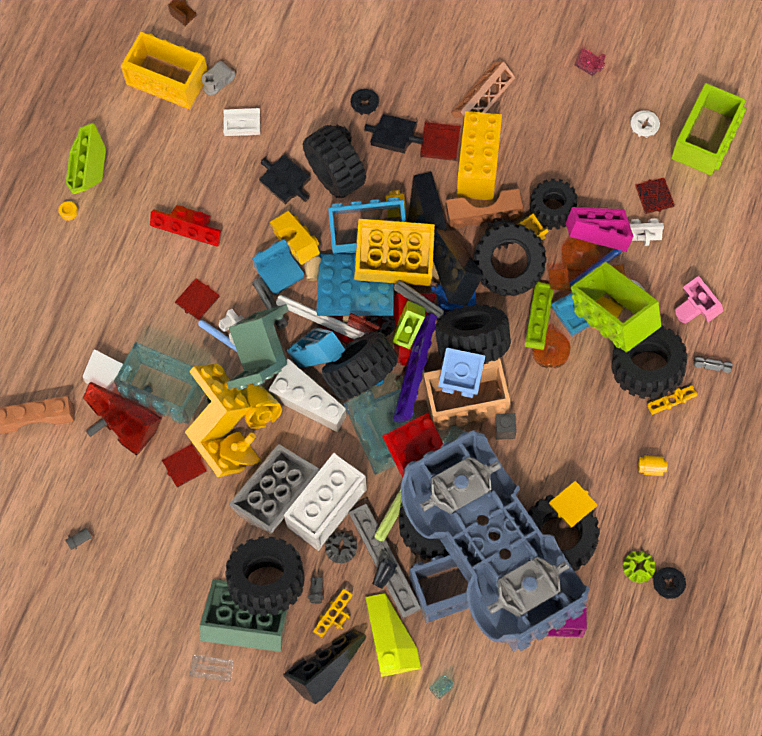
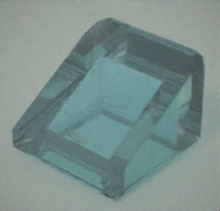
M443 675L429 687V690L440 700L453 688L454 682Z

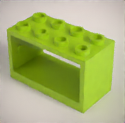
M705 83L677 139L671 159L712 176L714 170H719L722 160L730 147L729 145L733 141L737 129L743 120L747 109L744 107L746 99ZM704 107L733 119L716 154L688 143Z
M604 262L571 286L575 314L585 319L592 328L595 327L603 337L609 338L617 348L623 349L626 353L662 327L659 301L607 262ZM607 293L634 315L622 323L595 301Z

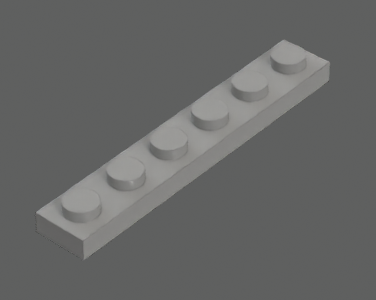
M367 504L350 511L349 515L376 568L379 561L381 562L383 558L397 564L395 569L397 571L388 581L386 587L402 618L404 619L420 611L421 607L386 540L381 542L375 539V533L379 527Z

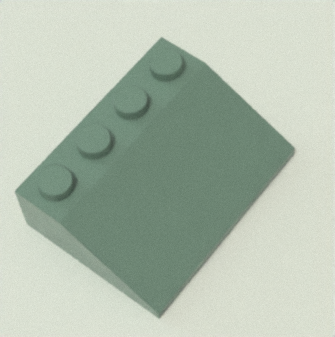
M213 579L200 623V641L281 652L289 609L284 612L280 610L278 611L279 614L272 615V613L267 614V616H260V613H256V615L249 614L248 610H241L239 604L236 605L232 601L227 581Z

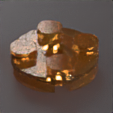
M577 238L568 240L561 251L562 264L573 273L581 272L582 274L595 264L599 257V251L595 243ZM577 252H582L584 258H576L575 256Z
M551 329L546 333L544 350L532 348L533 358L541 367L559 368L567 362L571 346L563 334ZM548 346L555 347V353H548Z

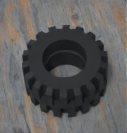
M551 178V181L548 182L546 179L543 181V184L539 183L537 188L533 190L530 212L536 216L543 228L545 226L548 227V230H552V227H555L556 230L560 229V226L564 228L566 227V220L572 207H577V193H574L575 189L573 187L570 188L568 182L564 184L563 180L555 181V178ZM555 199L560 201L563 207L550 209L544 202Z

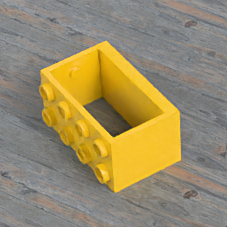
M143 32L139 33L121 64L127 85L189 110L204 85L201 78L203 74L208 72L205 57L201 53H194L183 46H176L168 40H161L150 33L146 34ZM147 55H150L192 73L186 83L183 84L141 66Z
M465 111L458 170L457 197L493 201L502 114Z

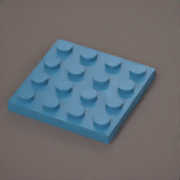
M320 254L317 316H393L394 283L354 280L356 254Z

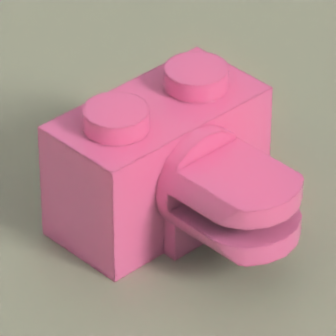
M699 276L683 287L688 300L679 305L675 310L678 320L682 323L690 322L699 314H702L706 321L709 322L723 312L722 304Z

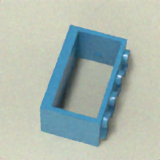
M399 197L389 198L388 202H381L380 199L370 200L369 204H362V201L351 202V206H343V203L332 204V208H328L333 255L355 254L357 243L336 245L335 234L337 232L336 227H334L333 215L399 208V222H406L404 200L399 201Z

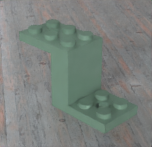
M287 304L253 313L229 327L244 371L226 382L228 389L237 388V390L247 388L248 384L253 383L254 386L265 383L264 380L274 377V374L281 372V368L287 365L273 324L276 320L282 319L283 314L289 311Z

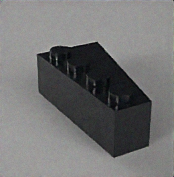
M435 228L433 263L448 303L466 306L484 275L452 231Z

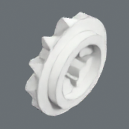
M639 111L633 115L630 127H632L633 133H637L639 137L645 136L647 138L651 135L654 136L659 130L660 121L650 111ZM648 120V125L643 129L642 124Z

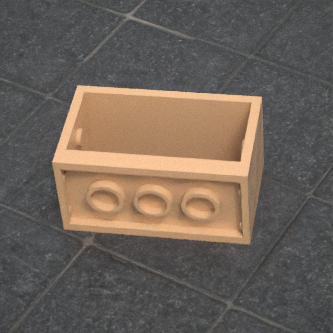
M500 358L494 362L490 361L488 364H484L481 382L496 380L498 395L501 400L436 412L432 392L443 389L438 387L442 370L423 373V387L429 414L438 430L447 429L451 425L464 426L472 421L484 422L487 418L495 417L496 414L509 413L510 398Z

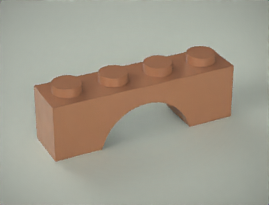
M519 189L501 191L498 200L493 205L485 208L469 204L464 197L446 200L449 228H462L472 224L477 226L484 222L494 223L495 218L501 221V218L514 220L522 217L523 205Z
M68 396L0 407V434L16 432L20 427L31 423L45 422L58 425L74 422L73 406Z

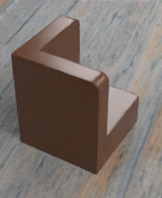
M172 0L168 4L170 15L184 26L197 16L196 12L187 6L186 0Z

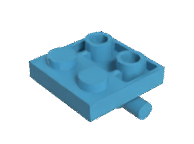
M572 292L551 304L552 310L571 336L590 326L585 319L575 314Z

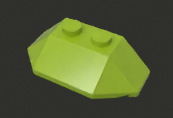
M93 123L79 128L78 136L75 138L70 149L66 185L73 194L90 189L100 183L103 178L106 147L96 125Z

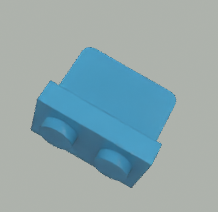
M285 240L273 243L269 249L258 252L252 258L254 268L274 295L304 278V272L290 254L289 246Z

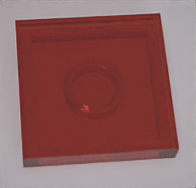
M425 122L423 132L424 143L421 145L420 157L456 161L461 126Z

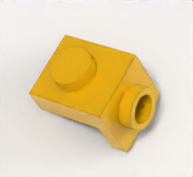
M400 190L389 191V194L385 195L386 202H388L389 198L399 197V201L404 200L406 216L404 193H400ZM399 208L387 209L388 218L400 217Z
M534 214L529 215L517 224L525 225L529 230L532 229L541 240H544L546 238L545 234L549 232L547 228L543 229Z

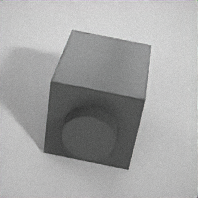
M515 413L496 414V440L515 439L517 432Z

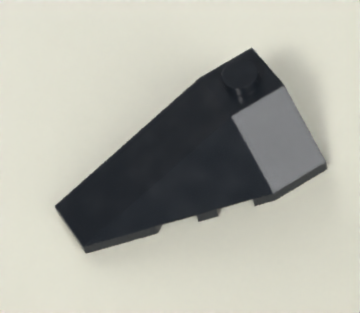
M432 172L414 175L407 222L435 224L434 229L447 230Z

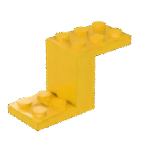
M218 363L194 366L189 372L211 400V403L185 433L217 477L240 473L246 466L221 457L220 447L225 439L224 437L251 407L237 388L228 389L226 382L230 379Z

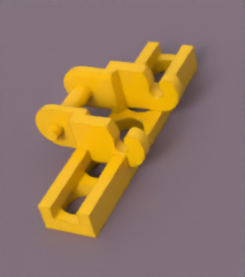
M693 385L682 390L678 388L674 391L673 395L648 403L647 407L653 415L665 409L669 410L672 406L679 403L684 404L687 400L696 397L698 393L695 392ZM688 390L693 392L692 394L686 395V391ZM669 398H674L676 402L670 403ZM656 405L658 408L652 410L651 406Z
M343 589L334 602L330 601L331 607L324 616L320 615L321 620L313 630V633L323 638L333 625L336 626V629H343L342 624L344 621L350 619L349 613L346 612L345 614L343 612V609L353 597L350 592ZM345 593L348 594L347 600L341 599ZM339 601L343 603L342 607L337 605ZM330 610H336V616L331 617L329 615ZM341 614L343 616L338 623L335 622V619ZM323 626L325 628L323 633H318L319 628Z

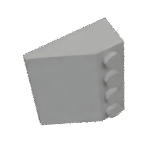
M278 444L229 505L245 521L272 533L284 519V514L320 469Z

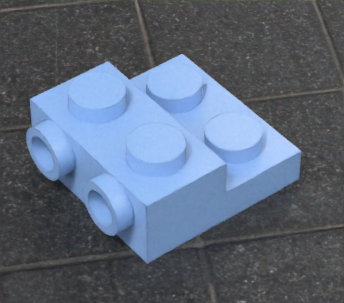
M446 348L438 387L443 388L442 392L454 394V390L461 391V396L473 398L474 394L478 395L485 356Z

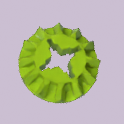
M634 551L625 558L623 570L631 581L643 583L653 577L655 561H653L651 555L643 551ZM645 561L643 565V569L645 570L639 569L638 571L634 572L636 567L635 562L639 564Z

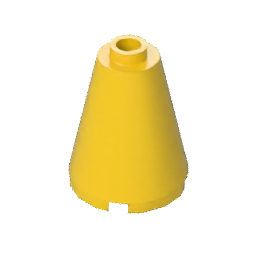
M253 383L248 384L247 388L238 390L251 407L244 415L245 422L251 429L264 428L267 426L265 423L269 421L273 423L281 415L282 408L280 403L261 384L254 386Z

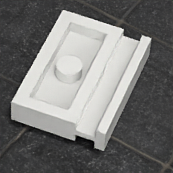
M260 108L224 110V136L260 135Z

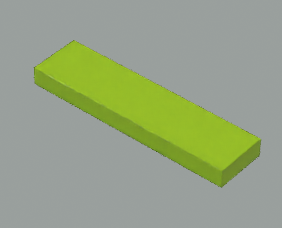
M538 282L535 285L525 347L544 350L554 284Z

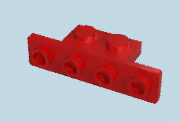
M176 205L170 214L154 209L151 211L150 226L216 247L220 244L221 230L207 226L210 223L211 215Z

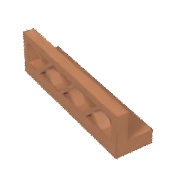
M503 61L493 62L451 111L452 115L455 118L462 117L464 119L465 111H470L471 109H475V112L480 110L481 113H486L516 77ZM503 71L508 76V79L505 82H501V74L503 73ZM492 84H496V93L494 95H490ZM481 97H486L484 107H479Z

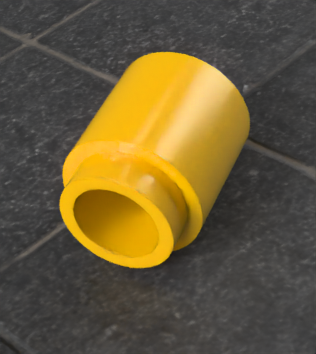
M644 455V457H639V473L663 476V472H667L668 462L664 460V456Z

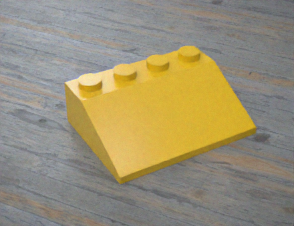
M359 219L354 280L397 283L401 280L405 284L430 286L433 268L435 224Z

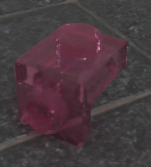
M583 48L579 51L575 66L590 75H594L604 68L606 55L601 54L597 57Z

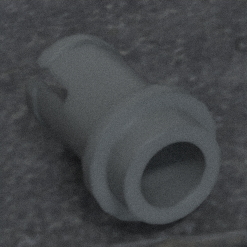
M85 527L70 537L69 535L65 541L71 550L74 548L76 550L77 546L92 539Z
M315 577L310 578L311 588L308 599H310L312 604H320L324 599L322 595L323 578L316 577L315 580Z

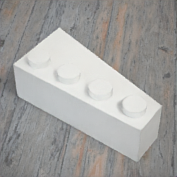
M287 359V365L277 375L269 389V393L279 403L338 432L347 417L346 408L293 362Z

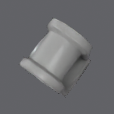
M219 61L208 72L203 74L201 78L204 84V92L207 95L217 94L218 91L233 81L235 72L223 61Z

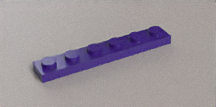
M432 313L425 316L413 342L393 420L398 423L409 420L414 413L413 407L418 397V388L423 378L422 373L427 362V353L432 344L431 338L436 325L437 316Z

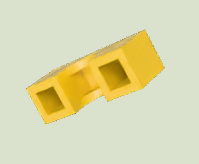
M287 211L270 221L276 237L280 241L285 240L288 243L292 255L301 265L320 254L317 247L319 245L318 240L314 235L310 236L309 230L305 225H301L296 215L293 216Z

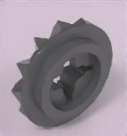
M336 532L329 536L325 544V551L333 562L346 563L355 556L357 544L352 535L346 532ZM343 540L344 546L347 548L342 549L339 555L338 548L335 546L340 545V542Z

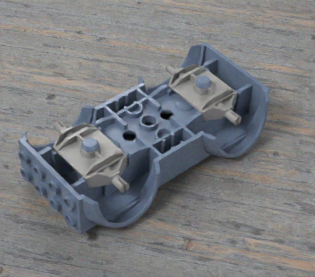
M473 430L469 433H462L453 442L448 441L435 452H428L423 456V459L410 462L405 468L401 483V500L406 515L416 531L427 539H440L467 580L468 606L480 630L494 642L508 643L513 652L518 649L523 651L531 645V641L536 638L539 641L549 634V630L553 628L558 630L566 624L565 621L569 618L574 620L581 616L589 598L590 588L588 585H584L574 572L553 535H544L540 532L516 496L520 487L509 477L491 449L486 436ZM485 515L489 520L488 524L485 526L479 525L477 517ZM496 532L499 534L500 539L493 541L489 538L488 534ZM508 549L511 552V557L507 560L502 559L499 556L500 550Z

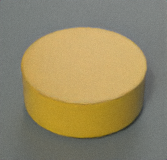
M65 201L59 206V214L64 220H72L78 214L75 203L71 201Z

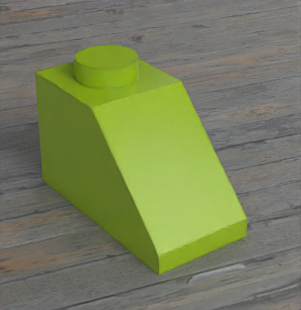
M407 301L399 318L392 339L393 343L408 349L411 348L425 318V307Z

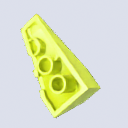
M386 594L365 597L381 677L421 669L417 647Z

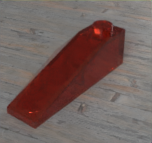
M93 382L88 384L83 399L97 416H101L107 423L106 427L115 432L119 437L118 441L120 444L137 456L155 435L162 418L147 407Z

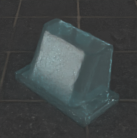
M401 389L375 398L372 391L369 390L343 403L375 475L396 466L382 436L416 418L413 413L412 417L407 421L398 423L393 420Z

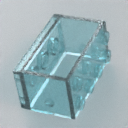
M137 342L134 343L114 380L121 398L126 401L134 399L142 408H152L157 414L161 416L168 415L172 417L173 421L180 424L182 422L189 424L205 394L189 372L193 366ZM143 364L192 385L183 405H176L130 385L140 365Z

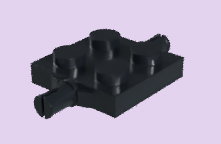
M383 114L376 126L368 124L364 126L365 132L374 133L370 140L371 146L405 154L411 143L421 145L424 143V137L414 136L417 128V122Z
M283 155L273 164L266 158L260 162L267 171L259 179V182L285 205L296 196H299L304 202L309 199L310 196L303 191V188L311 180L310 176L287 156Z

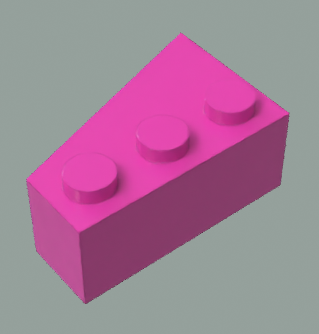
M572 207L566 220V227L570 237L627 252L634 237L625 209Z

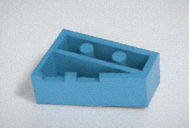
M315 327L286 351L298 368L337 361L342 357L341 353L345 351V348L333 331Z

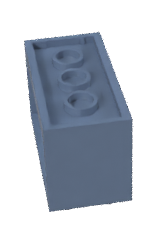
M450 555L434 557L431 559V562L425 564L424 562L416 563L410 569V580L425 623L469 609L467 592L427 606L423 596V588L419 585V579L457 567Z

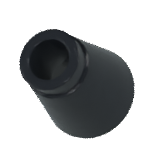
M383 558L381 562L379 561L372 584L383 589L397 571L395 570L397 564L386 558Z

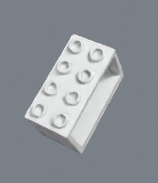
M333 453L284 514L287 528L319 551L329 536L332 535L366 492V476Z

